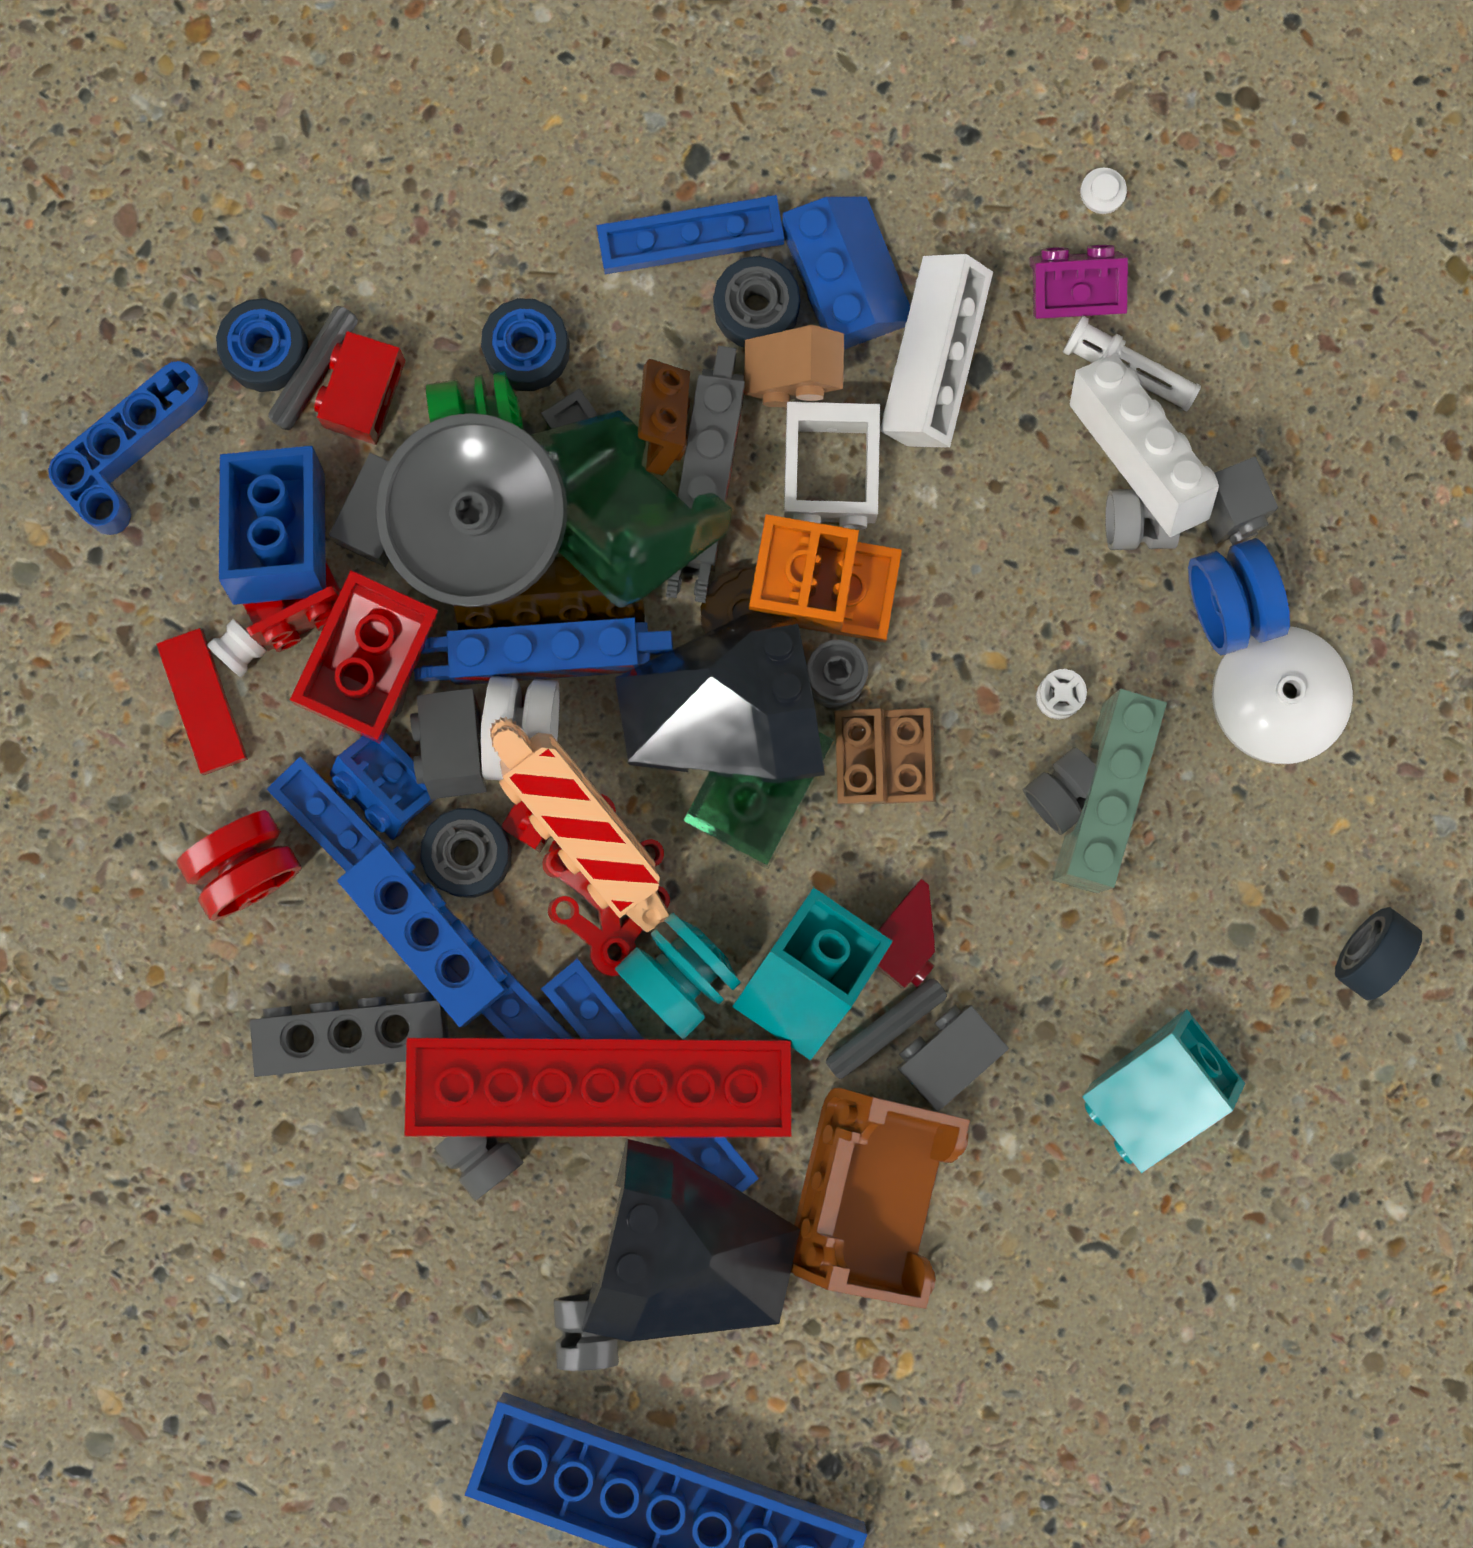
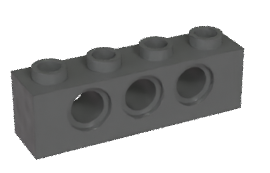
M430 992L404 994L405 1004L387 1006L386 997L357 999L358 1009L339 1010L338 1001L310 1004L311 1013L292 1015L291 1006L263 1009V1018L250 1020L254 1077L405 1062L407 1038H449L447 1012L437 1000L433 1001V995ZM395 1015L404 1017L409 1024L407 1037L399 1043L391 1040L386 1031L388 1021ZM348 1020L357 1022L362 1031L361 1039L354 1047L346 1046L340 1039V1028ZM301 1025L308 1026L314 1034V1043L306 1052L298 1050L293 1043V1034Z

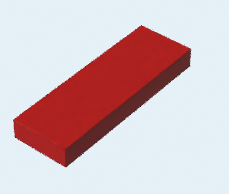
M198 628L156 643L198 768L202 775H207L246 761L248 758L210 648L207 646L208 642L204 630Z

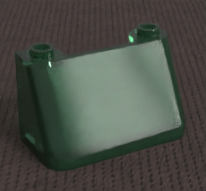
M620 410L531 435L546 449L553 459L562 477L566 492L567 522L564 538L558 552L616 606L625 607L641 601L726 535L732 508L719 496L710 492L698 495L694 499L691 509L652 473L647 472L646 468L642 465L646 441L638 437V426Z

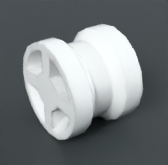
M234 619L227 624V632L221 638H213L207 644L210 650L239 677H242L247 672V664L253 658H261L267 652Z
M1055 670L1048 674L1038 686L1036 692L1037 705L1041 712L1049 718L1057 720L1066 719L1075 714L1085 703L1087 696L1086 684L1082 677L1072 670Z

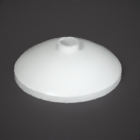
M1290 626L1288 635L1262 643L1258 642L1251 635L1247 648L1224 655L1213 680L1212 702L1215 716L1222 731L1238 749L1250 757L1263 762L1294 764L1321 754L1342 734L1350 717L1353 690L1349 672L1336 650L1316 634ZM1285 683H1291L1296 687L1297 695L1294 699L1284 695L1283 685Z

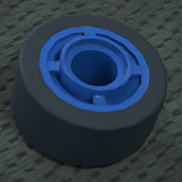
M265 298L247 300L233 307L221 320L216 335L217 354L225 369L241 385L259 392L278 391L284 388L308 351V338L296 316L281 303ZM266 337L273 339L272 346L268 351L261 354L253 353L254 344L259 339Z
M517 298L501 304L489 315L482 329L481 348L492 374L506 371L512 389L516 391H536L550 386L562 375L569 361L570 341L562 318L551 306L536 299ZM524 337H532L538 341L535 349L528 353L517 352L514 346L518 340Z

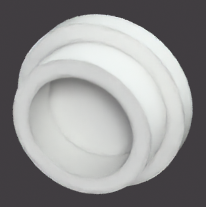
M1097 168L1088 173L1084 178L1080 194L1083 203L1088 209L1095 213L1108 214L1114 212L1123 204L1127 194V186L1124 178L1117 171L1110 168Z

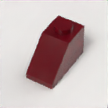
M920 879L877 930L893 941L877 968L902 989L906 988L910 982L918 987L935 966L929 961L935 953L929 884L923 879Z

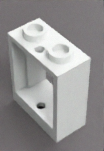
M787 402L784 517L820 524L821 522H839V527L855 530L866 529L867 523L876 522L879 486L880 404ZM798 432L866 433L865 502L797 500Z

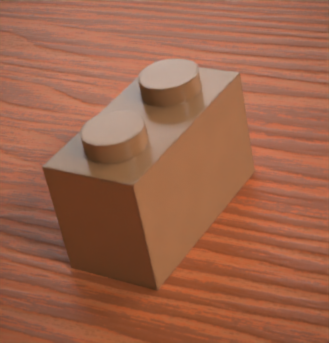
M808 325L745 340L744 395L763 399L764 406L787 407V402L796 398L804 401L824 399V393L843 389L844 333L815 325Z

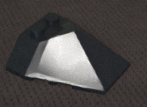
M766 612L748 613L615 677L629 765L688 772L689 769L717 772L718 776L733 778V774L762 777V782L783 783L825 775L815 705L796 617Z
M626 1139L615 1185L620 1187L621 1190L599 1283H592L581 1331L632 1342L779 1324L800 1228L679 1152L661 1146Z

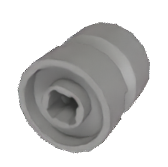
M1110 489L1108 491L1105 526L1107 544L1110 550H1136L1141 542H1145L1149 549H1175L1178 546L1180 533L1169 537L1133 489Z

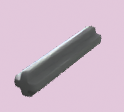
M336 306L303 357L300 366L291 376L271 408L268 417L280 428L285 430L292 429L329 370L330 358L337 343L342 344L346 332L354 330L358 319L351 311L341 306Z
M929 979L826 1059L827 1066L838 1079L846 1077L947 998L946 991L936 979Z

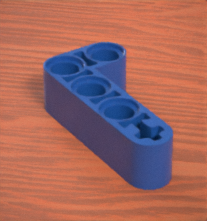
M181 361L171 362L162 367L55 455L48 468L49 478L84 521L100 533L106 535H115L125 530L131 519V509L126 500L111 483L206 404L209 394L205 381L188 363ZM184 381L189 389L182 394L177 386ZM162 396L171 404L169 408L159 400ZM156 409V417L152 423L144 426L138 425L139 416L144 410ZM119 437L120 446L118 450L111 455H103V447L107 440ZM76 467H84V475L80 482L75 485H68L67 477L70 471ZM105 501H113L114 508L110 516L103 520H97L96 511L99 505Z

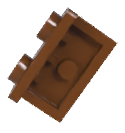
M648 359L643 368L638 437L648 441L646 471L663 476L675 460H681L686 450L688 439L686 424L690 407V371L653 359Z

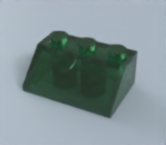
M819 732L823 764H825L834 747V739ZM709 771L683 822L726 848L769 869L817 777L783 783L762 782V777L733 774V778L721 777L717 775V772Z

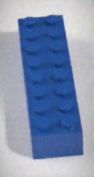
M503 1392L497 1402L464 1495L608 1548H863L867 1537L864 1521Z

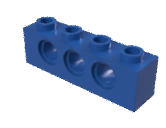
M380 843L342 875L337 882L459 1027H466L508 991L507 987L501 982L507 977V974L491 955L484 959L480 957L471 946L477 940L476 937L459 918L453 923L441 910L447 903L429 882L423 887L410 873L416 866L399 846L391 851L388 846ZM402 883L408 891L407 902L400 909L392 910L385 901L386 891L391 885ZM432 919L439 929L438 938L433 944L422 946L416 939V928L423 920ZM456 955L466 958L470 967L466 979L459 983L452 982L447 977L445 970L449 959Z

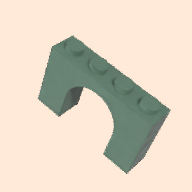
M1119 689L1102 704L1090 748L1099 750L1092 782L1074 830L1064 836L1052 878L1053 881L1096 894L1115 887L1167 702Z

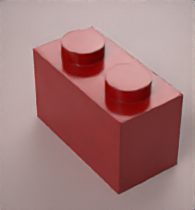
M349 331L346 332L343 343H337L332 351L329 367L333 372L328 386H321L315 400L314 410L318 413L317 418L325 429L377 445L406 362L399 347Z

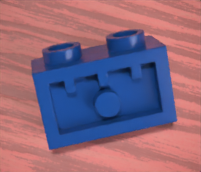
M385 733L381 744L362 736L337 756L330 771L333 784L338 792L347 799L352 798L365 812V817L369 824L378 832H385L392 840L401 834L404 826L436 800L430 799L424 783L417 784L414 761L387 733Z

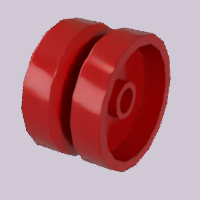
M262 810L251 813L219 828L187 849L178 858L176 864L188 884L202 885L209 883L203 888L198 898L209 920L216 921L257 903L289 882L301 871L302 866L290 847L276 846L270 848L277 840L281 831L269 811Z

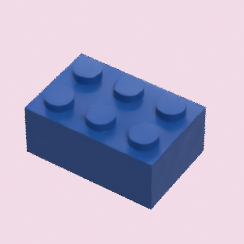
M313 446L220 454L219 581L233 605L302 599L326 588L325 472Z

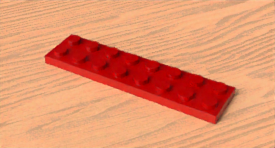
M407 1038L404 1137L789 1138L792 1137L791 1041Z

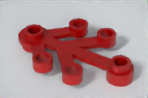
M601 794V796L606 800V802L616 813L615 805L612 802V800L609 797ZM653 839L640 842L643 847L649 845L655 850V866L659 865L664 858L663 846ZM561 849L548 852L542 861L544 872L552 878L562 880L599 911L601 929L579 914L577 902L569 896L557 897L550 902L548 906L549 918L557 925H565L591 946L590 958L592 964L599 972L608 976H618L619 974L615 968L636 948L634 941L643 929L630 917L620 926V918L611 907L608 906L602 909L592 898L587 889V886L591 883L581 871L574 875L566 865L562 872H556L552 869L551 859L554 855H559L558 852ZM658 886L657 892L666 908H668L670 896L666 889ZM560 902H565L570 906L571 913L566 920L559 918L556 913V907ZM612 943L619 945L622 950V955L617 961L611 960L608 956L607 951Z

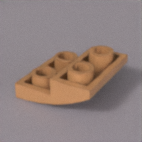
M875 708L835 711L838 804L936 802L933 710L931 708L899 710Z

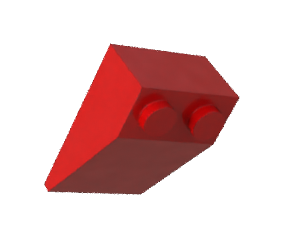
M350 570L291 695L290 701L300 708L381 744L405 692L438 610Z

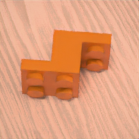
M766 514L749 610L796 617L799 628L886 643L902 549L857 542L859 530Z

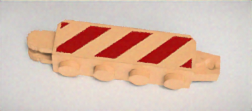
M505 716V718L500 717L499 720L495 719V723H491L490 737L492 747H494L495 752H498V756L501 759L500 767L503 779L499 783L513 803L517 805L523 801L533 813L529 816V820L542 838L547 840L552 836L562 848L558 854L566 867L574 875L581 871L591 883L587 886V889L595 902L602 909L610 906L619 918L626 914L646 932L651 931L658 924L664 922L669 913L657 892L660 876L655 869L654 859L552 734L537 733L529 738L520 726H516V721L513 722L512 718L508 719Z

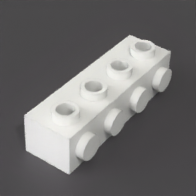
M967 254L923 256L880 427L882 433L906 446H951L993 271Z
M1116 353L1077 369L1070 407L1168 536H1175L1209 520L1219 488L1217 478L1214 472L1208 466H1204L1193 453L1186 436L1180 432L1178 433L1168 421L1161 404L1156 400H1152L1140 385L1135 371L1130 367H1126Z

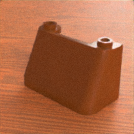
M833 1088L826 1096L821 1109L794 1225L800 1228L791 1273L829 1291L926 1309L929 1296L935 1287L936 1276L930 1261L918 1254L939 1162L953 1163L964 1153L968 1145L970 1120L856 1091Z

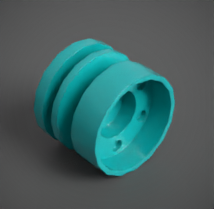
M672 912L664 921L679 936L670 944L655 929L651 936L662 953L658 957L653 958L644 950L636 947L615 970L662 1020L684 1040L706 1018L695 998L702 993L712 1001L720 1004L724 998L710 984L719 976L733 991L742 982L736 977L728 958L697 926L680 919Z

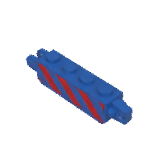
M635 618L447 631V636L427 638L421 654L448 651L449 665L422 666L414 669V678L416 681L452 680L454 684L471 685L489 683V679L492 676L513 677L517 681L624 674L650 661L651 655H662L673 651L672 631L648 632L647 622L636 623Z

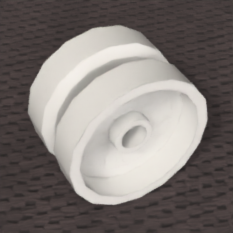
M492 676L489 679L481 722L482 775L485 780L500 781L503 779L500 767L501 759L498 756V752L494 751L490 737L491 723H495V719L499 720L500 717L505 718V716L508 719L512 718L513 722L516 721V726H520L529 738L537 733L552 734L558 741L560 711L558 681L534 679L527 688L524 708H522L521 687L516 678Z

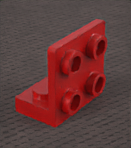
M327 561L325 589L302 599L243 604L253 624L246 628L253 640L268 651L275 648L276 652H281L297 645L302 640L300 635L314 628H317L318 631L323 630L341 592Z

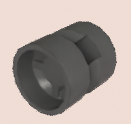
M830 640L820 644L812 652L807 664L813 699L818 704L828 708H843L852 704L860 696L868 677V662L863 652L855 644L845 640Z
M1073 747L1053 764L1054 773L1043 772L1023 788L1024 795L1035 811L1059 835L1064 834L1078 822L1096 766L1076 747Z
M447 1137L434 1148L450 1169H460L462 1173L459 1181L474 1201L482 1197L524 1163L509 1142H499L497 1137Z
M590 1294L569 1295L554 1299L555 1327L562 1331V1336L556 1340L557 1369L597 1370L614 1367L619 1364L618 1339L581 1331Z

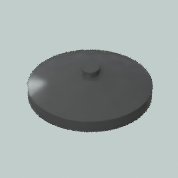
M458 414L447 416L425 425L407 438L396 450L385 468L380 481L376 503V520L379 536L386 555L398 573L411 586L440 602L458 606L482 607L498 604L518 596L535 584L548 570L564 538L567 522V499L562 477L556 464L546 449L533 436L516 425L497 417L483 414Z

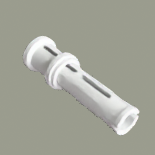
M1082 315L1063 349L1064 354L1070 355L1074 353L1093 363L1116 353L1119 358L1130 363L1128 365L1125 364V366L1135 371L1140 385L1144 389L1172 402L1186 412L1189 410L1201 385L1185 379L1163 365L1124 346L1126 341L1123 340L1122 336L1118 334L1113 337L1088 324L1089 318ZM1083 340H1087L1097 345L1098 347L1102 348V350L1097 349L1096 347L1084 342ZM1140 368L1172 386L1168 387L1136 369Z

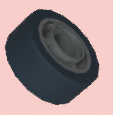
M753 256L741 258L725 269L716 283L713 307L716 323L724 336L736 345L745 348V340L793 329L797 323L801 299L798 283L788 268L775 259ZM758 295L767 299L769 304L763 310L754 311L749 309L744 302L749 297Z
M457 808L441 814L428 826L421 841L420 860L426 876L438 889L456 897L476 898L492 892L505 879L511 866L512 846L507 832L492 816L477 809ZM464 841H473L478 847L477 859L470 865H459L455 859L457 846Z
M1391 907L1378 910L1365 920L1347 941L1335 965V977L1366 1001L1377 999L1388 992L1411 966L1422 943V931Z

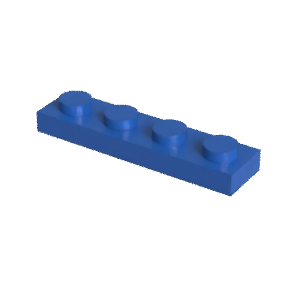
M777 195L596 225L605 275L784 245V233Z

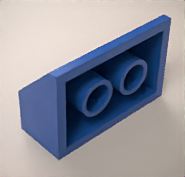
M824 197L783 212L782 228L784 237L818 324L822 328L844 333V350L905 327L911 306L867 197Z

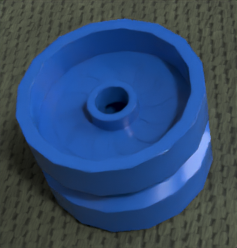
M1258 538L1230 546L1227 559L1218 551L1190 559L1188 576L1193 603L1208 641L1220 656L1247 648L1251 635L1260 643L1288 635L1290 611L1286 591L1272 555L1265 544Z

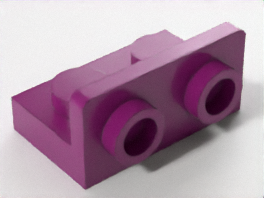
M1114 245L1087 246V253L1069 254V248L1050 247L1041 249V256L1030 257V267L1033 269V316L1036 319L1127 314L1128 258L1121 252L1115 251Z

